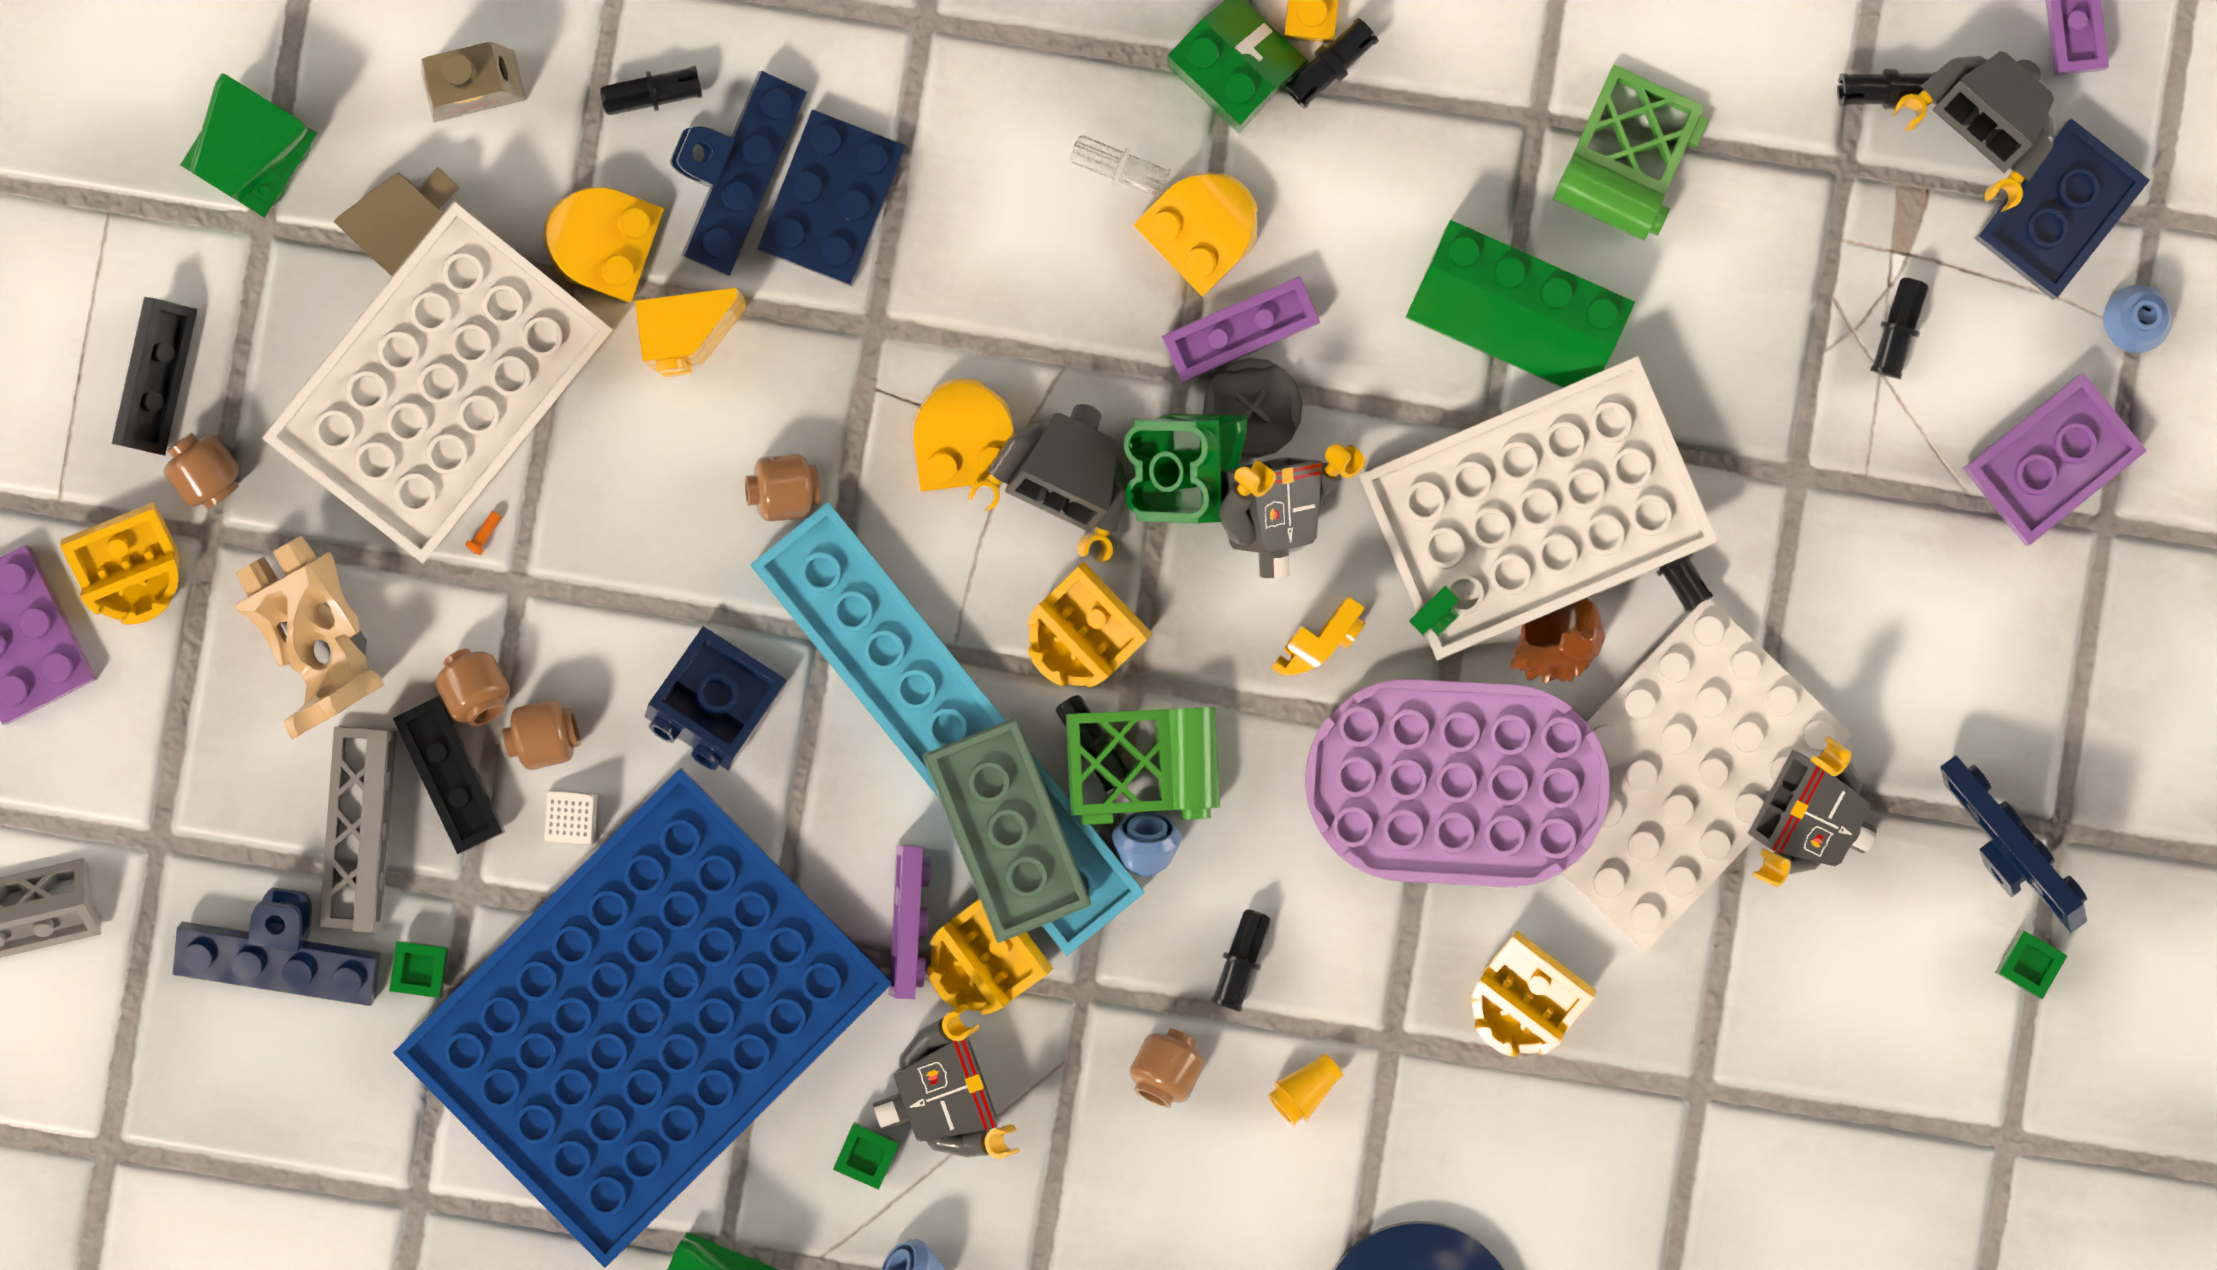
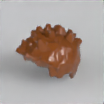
M1585 598L1522 625L1519 643L1513 650L1515 656L1510 662V667L1525 671L1527 680L1532 681L1536 677L1541 676L1544 683H1549L1558 677L1562 682L1566 680L1571 682L1574 680V677L1581 676L1584 669H1587L1593 659L1599 655L1605 640L1604 626L1597 606L1591 600Z

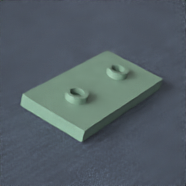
M1017 717L922 755L997 943L1092 906Z

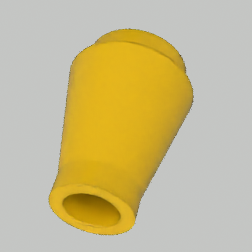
M1323 1053L1315 1061L1274 1083L1275 1089L1267 1096L1277 1111L1294 1126L1301 1119L1306 1122L1335 1083L1344 1075L1337 1064L1327 1054Z

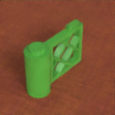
M1613 65L1552 199L1643 241L1649 232L1657 236L1670 211V208L1662 204L1687 145L1693 148L1698 146L1709 119L1701 116L1704 105ZM1616 82L1635 90L1642 107L1618 115L1610 97ZM1648 96L1657 100V102L1650 103ZM1671 106L1688 114L1682 130L1663 136L1654 111ZM1604 109H1606L1609 119L1599 122ZM1645 115L1655 139L1631 148L1621 123ZM1613 126L1622 151L1604 156L1587 147L1595 132ZM1677 140L1672 153H1670L1667 143ZM1658 147L1666 166L1660 180L1642 173L1634 155ZM1626 159L1628 166L1618 161Z
M1215 707L1066 714L1071 815H1081L1082 825L1113 823V813L1181 810V820L1211 818V808H1220ZM1155 720L1156 742L1143 755L1123 736L1137 721ZM1127 721L1119 731L1108 723ZM1098 723L1112 736V739L1095 758L1080 745L1079 724ZM1118 742L1138 760L1121 782L1100 764ZM1156 752L1157 767L1149 761ZM1081 756L1089 763L1083 771H1081ZM1143 767H1146L1158 779L1159 800L1140 801L1126 788ZM1096 769L1115 788L1102 803L1083 804L1082 783ZM1120 793L1130 801L1112 803Z

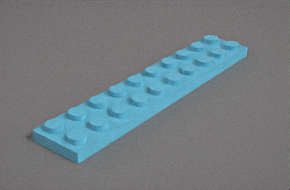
M829 502L824 504L750 564L937 797L938 794L922 755L1006 721ZM1032 753L1092 903V906L1042 925L1064 954L1068 956L1145 892L1091 825H1082L1081 815H1071L1070 799Z

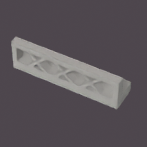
M334 727L319 927L352 929L353 932L363 933L382 931L397 731ZM346 738L367 739L365 767L358 773L344 759ZM345 770L351 779L343 785V772ZM357 784L363 791L361 817L353 823L341 809L342 795ZM341 820L348 829L339 836ZM353 834L359 841L358 865L356 869L349 873L337 859L338 846ZM337 870L344 879L335 886ZM349 884L355 891L354 918L333 917L334 896Z
M84 858L0 877V902L9 893L21 890L27 893L15 905L6 907L0 905V958L101 934V918L89 898V866ZM74 878V891L57 895L48 893L58 882Z

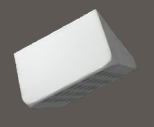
M547 791L544 841L585 845L595 844L598 794Z

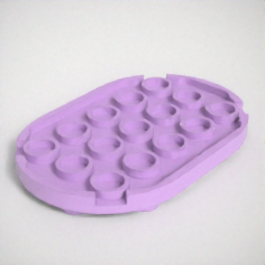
M1398 679L1371 685L1353 694L1330 717L1326 718L1311 745L1305 772V788L1309 809L1318 830L1330 847L1342 859L1364 873L1385 880L1411 883L1517 888L1549 880L1575 864L1593 844L1604 822L1610 794V780L1606 757L1599 739L1586 721L1570 705L1558 697L1540 689L1513 684Z

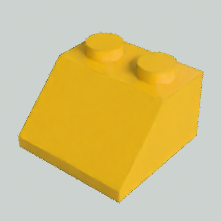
M737 288L635 301L642 361L654 371L656 370L657 373H662V377H678L692 374V366L701 365L706 362L746 310L745 297Z

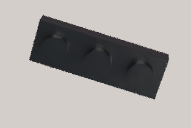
M144 297L111 444L165 456L198 309L156 298Z
M437 696L394 717L393 721L456 853L461 854L505 833L503 825L441 696Z

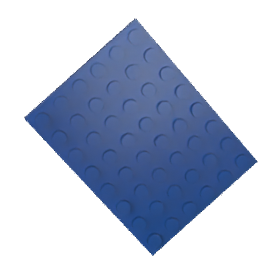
M680 768L479 966L393 1054L567 1231L606 1268L893 982L752 838Z

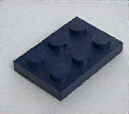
M812 109L757 249L760 252L852 287L906 146Z
M2070 118L2054 136L2052 150L2029 182L2026 180L2022 182L2023 197L2021 202L2017 206L2001 212L2003 206L2008 202L2007 196L1974 239L2054 300L2063 292L2150 179Z

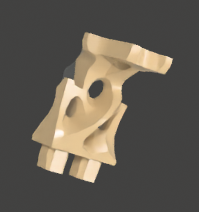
M302 536L273 551L274 556L286 574L285 577L278 580L265 556L236 572L239 582L248 597L235 605L236 611L246 616L260 629L272 650L278 666L282 667L290 664L291 668L298 672L306 683L304 705L284 720L286 731L291 739L336 716L363 697L385 685L381 677L369 668L366 657L367 640L359 628L358 616L349 607L342 594L334 557L330 552H327L317 558ZM281 622H287V636L281 626ZM320 639L327 642L330 647L331 655L325 664L319 662L314 654L315 641Z

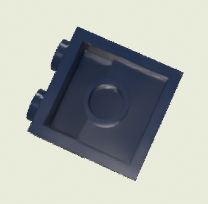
M702 626L649 702L644 717L651 721L649 728L660 739L674 743L676 738L694 748L691 755L702 766L710 770H716L720 765L729 771L755 734L758 725L784 689L787 679Z

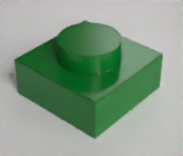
M1445 585L1409 622L1423 637L1431 630L1437 636H1440L1460 616L1454 610L1460 603V600Z
M2020 929L1995 973L2035 997L2043 999L2068 956L2025 930Z
M401 940L396 941L389 991L441 998L443 996L449 947Z
M853 1122L833 1170L879 1190L900 1141Z

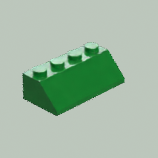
M1450 220L1443 231L1405 318L1564 388L1604 370L1617 345L1635 301Z

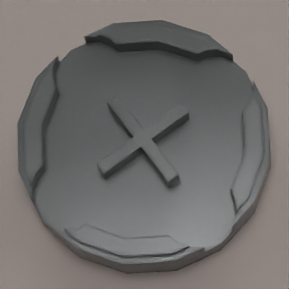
M1246 358L1229 363L1214 376L1205 392L1203 414L1247 416V431L1241 457L1258 459L1278 452L1292 440L1301 423L1303 402L1297 383L1284 369L1269 360Z

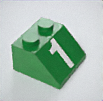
M1245 0L1223 1L1207 14L1167 55V66L1238 134L1308 61Z

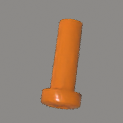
M491 511L472 541L467 540L465 546L473 553L481 556L485 551L482 547L502 517L496 512Z

